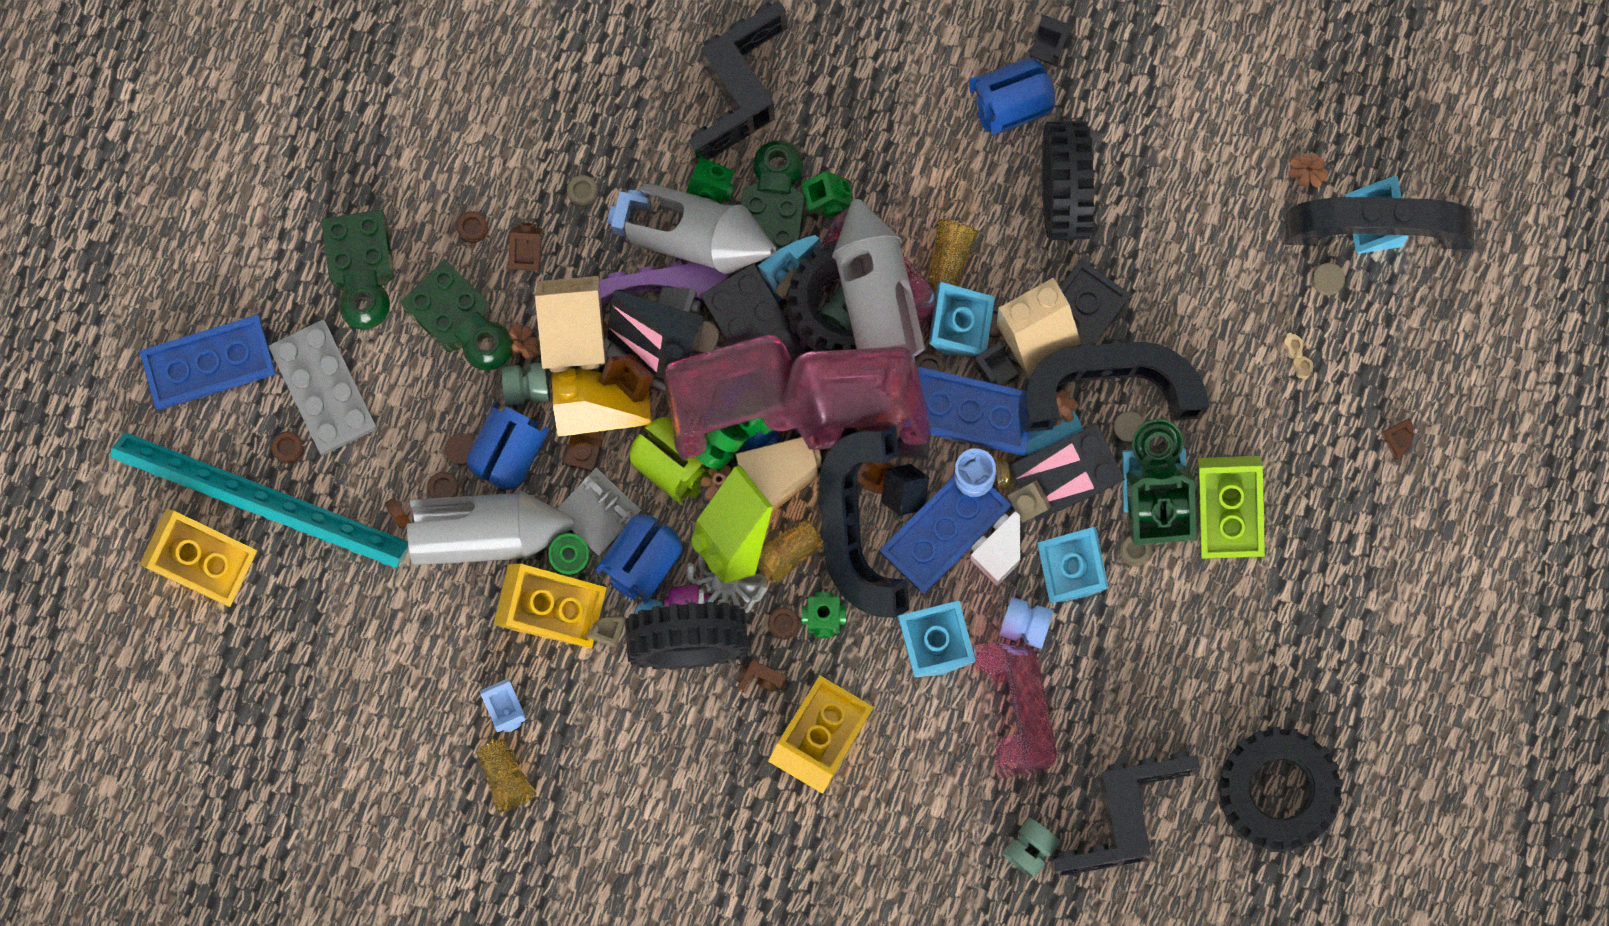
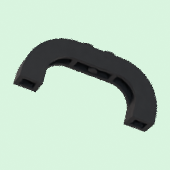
M1376 197L1317 199L1300 203L1287 211L1286 245L1317 246L1320 239L1331 235L1376 234L1428 236L1440 239L1441 249H1472L1474 246V212L1464 205L1435 199Z
M1114 340L1108 344L1095 345L1094 342H1084L1078 346L1055 351L1038 364L1022 390L1019 401V419L1022 432L1052 430L1060 418L1056 400L1057 387L1073 381L1129 377L1149 380L1160 388L1167 400L1171 421L1201 419L1210 406L1205 386L1199 374L1185 358L1175 351L1149 342L1125 343L1124 340Z
M874 425L842 438L831 448L823 462L820 472V496L818 500L822 519L820 534L823 540L825 562L829 575L842 596L863 612L879 617L895 618L909 610L907 579L887 578L876 573L866 562L861 546L857 491L858 472L864 462L885 463L899 456L897 425Z

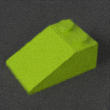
M1261 456L1198 458L1201 558L1265 557L1263 465Z
M740 465L733 468L697 519L691 539L694 550L702 556L710 570L716 574L723 584L755 575L773 505Z

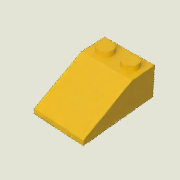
M569 368L562 372H552L553 409L558 436L649 425L651 423L649 389L644 401L634 402L616 384H601L599 379L602 373L582 368Z
M166 509L139 565L231 607L257 550L174 510Z
M508 564L493 625L592 648L594 640L586 638L585 635L592 624L600 618L607 587L524 564Z
M819 675L778 741L768 762L823 794L874 707Z

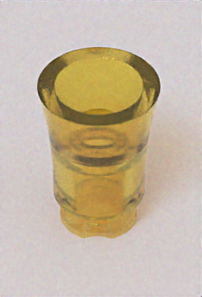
M937 220L936 239L928 268L930 272L927 282L935 286L938 285V282L957 286L958 279L962 276L966 260L979 231L955 221Z
M805 519L799 525H793L784 533L763 544L758 567L768 580L777 586L789 572L814 554V550L823 544L821 537L809 521Z
M504 739L490 742L476 752L481 761L480 766L490 788L497 813L510 811L527 803L536 796L537 792L526 779L512 750L508 749Z

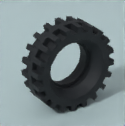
M1088 121L1046 122L1044 125L1045 130H1043V153L1041 157L1043 216H1045L1046 236L1048 240L1090 239L1095 208L1094 154L1092 152L1090 126H1088Z
M836 240L830 241L828 247L822 250L819 246L812 250L810 257L807 259L804 257L800 261L797 271L793 273L786 299V315L790 317L792 333L799 335L801 338L799 344L803 348L809 346L815 350L813 356L817 358L822 355L857 351L853 332L851 330H839L830 326L822 318L818 309V295L821 289L829 282L840 278L836 260L832 256L837 244Z
M688 602V604L683 605L675 603L669 604L666 607L655 606L652 607V610H640L638 614H630L629 618H625L628 662H631L633 666L639 665L640 668L652 667L656 670L662 668L676 670L678 668L694 669L698 666L710 667L717 663H729L728 660H739L740 656H746L747 652H749L745 609H740L738 605L729 606V603L714 604V602H706L704 604Z
M1272 727L1270 730L1254 732L1252 736L1243 739L1236 746L1221 769L1217 791H1219L1220 809L1223 810L1226 817L1225 821L1228 826L1231 825L1239 838L1242 840L1243 838L1258 849L1260 847L1270 849L1271 852L1293 851L1302 846L1309 845L1333 823L1338 808L1341 806L1343 781L1339 778L1337 761L1334 762L1328 754L1330 750L1326 746L1322 747L1315 741L1316 737L1311 734L1307 736L1299 733V729L1291 728L1286 730L1280 729V727ZM1272 760H1287L1298 765L1306 774L1310 784V797L1305 808L1297 815L1288 818H1274L1263 813L1255 804L1251 794V780L1255 771L1264 763Z

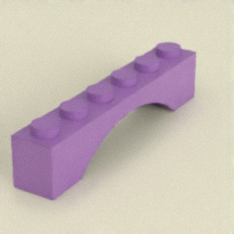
M686 261L673 262L669 264L668 268L657 269L654 266L639 269L638 273L626 275V272L612 273L608 275L607 279L599 280L601 306L612 302L615 290L635 294L661 292L662 287L696 290L698 301H701L702 306L705 304L699 295L726 279L727 274L701 264H687Z

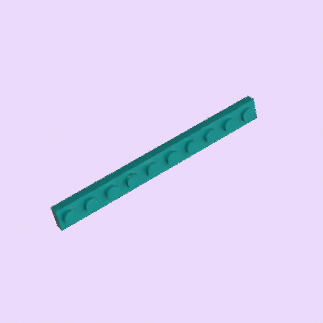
M124 432L111 449L110 458L121 461L126 465L134 466L154 476L165 478L183 487L206 494L211 498L219 499L240 509L263 516L268 520L289 526L296 531L307 533L325 542L346 548L353 553L377 560L384 565L397 568L409 550L408 541L132 434Z

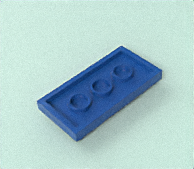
M258 314L139 351L157 411L277 375Z
M916 366L912 385L922 391L923 394L904 429L1025 456L1030 431L1022 432L1020 425L1019 401L1022 390Z
M954 475L879 550V553L917 590L925 595L1012 508V505L993 487L986 494L979 497H970L963 494L957 488Z

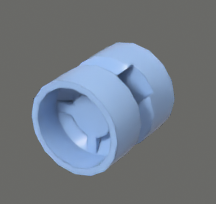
M982 449L964 451L958 457L955 464V483L957 488L963 494L970 497L982 496L992 488L996 474V464L993 457Z
M1011 597L999 636L1014 641L1024 638L1026 645L1042 649L1054 610L1039 605L1032 609L1028 602Z

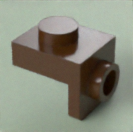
M632 354L610 357L604 365L599 382L603 385L616 384L634 402L644 401L654 375Z

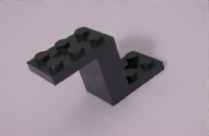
M779 0L773 4L768 2L756 10L754 16L747 20L743 18L736 21L730 26V31L721 36L717 34L705 41L704 47L701 48L704 68L732 110L722 114L717 119L718 122L709 128L706 126L701 127L691 135L692 139L688 140L691 158L696 165L700 157L711 160L775 120L774 103L743 56L787 29L786 10Z
M1179 752L1171 754L1167 761L1158 762L1157 757L1139 760V764L1133 767L1126 768V763L1108 765L1107 769L1102 772L1099 781L1112 849H1109L1108 844L1090 847L1086 854L1078 855L1077 850L1060 852L1056 856L1057 859H1053L1051 863L1053 878L1147 862L1151 852L1138 785L1194 776L1200 769L1198 755L1189 756V752Z

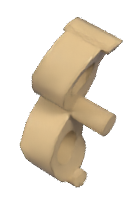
M1290 332L1285 336L1282 345L1287 350V356L1293 359L1292 367L1296 370V376L1306 380L1313 371V362L1307 357L1302 356L1303 340Z

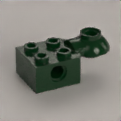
M773 140L763 144L756 152L753 159V171L758 182L743 188L741 205L751 212L776 247V251L801 239L805 212V196L792 187L803 171V157L799 149L792 143L783 140ZM775 157H781L786 160V163L780 168H775L770 165V161Z
M383 210L321 219L329 279L334 287L344 291L339 304L342 318L348 325L356 329L368 330L377 327L386 319L390 310V299L387 291L382 286H385L395 278L388 223ZM363 297L371 299V303L367 308H356L359 299Z
M445 259L400 301L404 311L446 352L462 348L464 357L476 369L484 371L498 369L506 364L512 355L513 341L507 328L498 322L488 321L491 313L488 301ZM485 338L495 340L493 347L489 350L479 348L480 342Z
M1166 419L1146 421L1138 427L1133 435L1132 449L1140 465L1126 473L1128 531L1134 545L1197 540L1195 480L1189 468L1175 462L1182 452L1184 440L1182 432L1176 424ZM1154 437H1164L1161 444L1157 446L1149 445Z

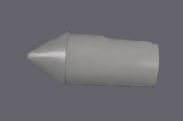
M652 183L641 186L639 190L643 193L659 197L660 205L665 209L683 214L679 225L672 231H662L625 222L626 236L634 246L715 268L724 274L732 273L772 256L776 251L774 244L745 206L723 205L712 199Z
M856 199L850 204L832 256L837 263L859 361H864L878 352L880 364L888 365L920 354L924 351L925 346L902 253V239L861 199Z
M522 490L519 493L409 500L414 515V523L407 524V538L410 559L413 565L524 559L526 561L551 544L555 538L574 528L573 517Z

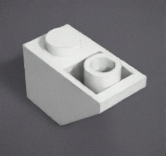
M1016 511L1010 517L1004 514L993 526L996 531L988 538L982 536L971 547L973 553L970 560L996 586L1020 563V515Z

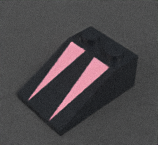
M615 290L612 299L607 339L626 354H632L654 376L686 386L697 363L704 317Z
M1090 423L1008 465L1019 488L1037 479L1052 506L1049 510L1035 516V521L1092 497L1125 480L1097 423Z

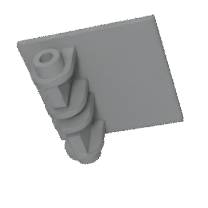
M597 468L557 508L559 511L574 518V528L571 530L583 538L586 544L598 556L621 533L631 517L639 514L641 511L635 503Z

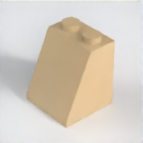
M599 276L537 281L535 302L542 369L550 368L551 372H562L568 370L569 366L580 365L582 369H595L600 364L605 363L606 355Z
M1054 278L998 308L997 327L1027 378H1030L1038 364L1048 355L1060 349L1081 344L1070 305Z
M809 436L736 454L738 466L740 465L773 505L771 514L818 477L817 468L822 467L818 444H811Z

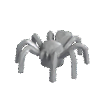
M699 553V569L708 578L696 580L694 578V565L688 563L687 579L692 584H697L698 586L706 584L708 593L712 594L704 602V590L699 589L698 604L714 602L717 597L722 598L718 600V604L728 603V598L732 597L734 605L740 606L736 595L738 593L748 603L746 607H740V609L744 608L745 613H748L754 603L763 598L768 587L765 584L767 578L761 574H755L723 584L715 573L709 572L705 568L704 559Z

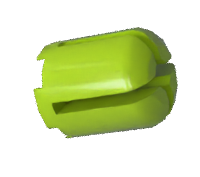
M660 417L651 421L649 425L644 427V430L649 433L648 437L677 462L641 434H638L632 442L629 453L630 462L635 469L668 494L674 501L683 506L681 500H684L689 495L695 499L701 493V479L709 477L708 470L710 467L701 463L693 452L692 444L696 438L674 420Z

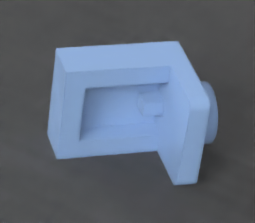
M628 190V193L619 192L617 204L610 207L607 221L608 224H611L613 234L626 235L625 222L629 223L632 208L650 211L651 201L650 198L646 197L645 193L637 190Z
M509 678L480 690V694L497 732L502 730L504 732L513 731L521 726V722L526 720L524 711Z

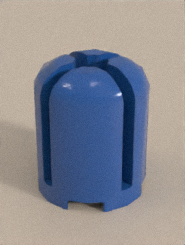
M1025 58L969 79L970 93H977L976 102L980 111L977 112L985 131H991V136L1045 117L1054 109L1055 89L1053 82L1047 74L1044 65L1035 58Z
M495 401L467 455L466 463L474 475L489 481V483L505 490L517 489L522 485L550 428L544 426L543 430L540 431L537 429L538 422L506 406L502 412L498 410L501 404Z
M637 514L628 521L595 568V571L599 575L603 570L611 577L612 587L632 600L637 595L642 597L643 603L646 605L682 554L683 546L679 536L668 525L665 524L661 527L658 524L660 522L659 519L651 515Z

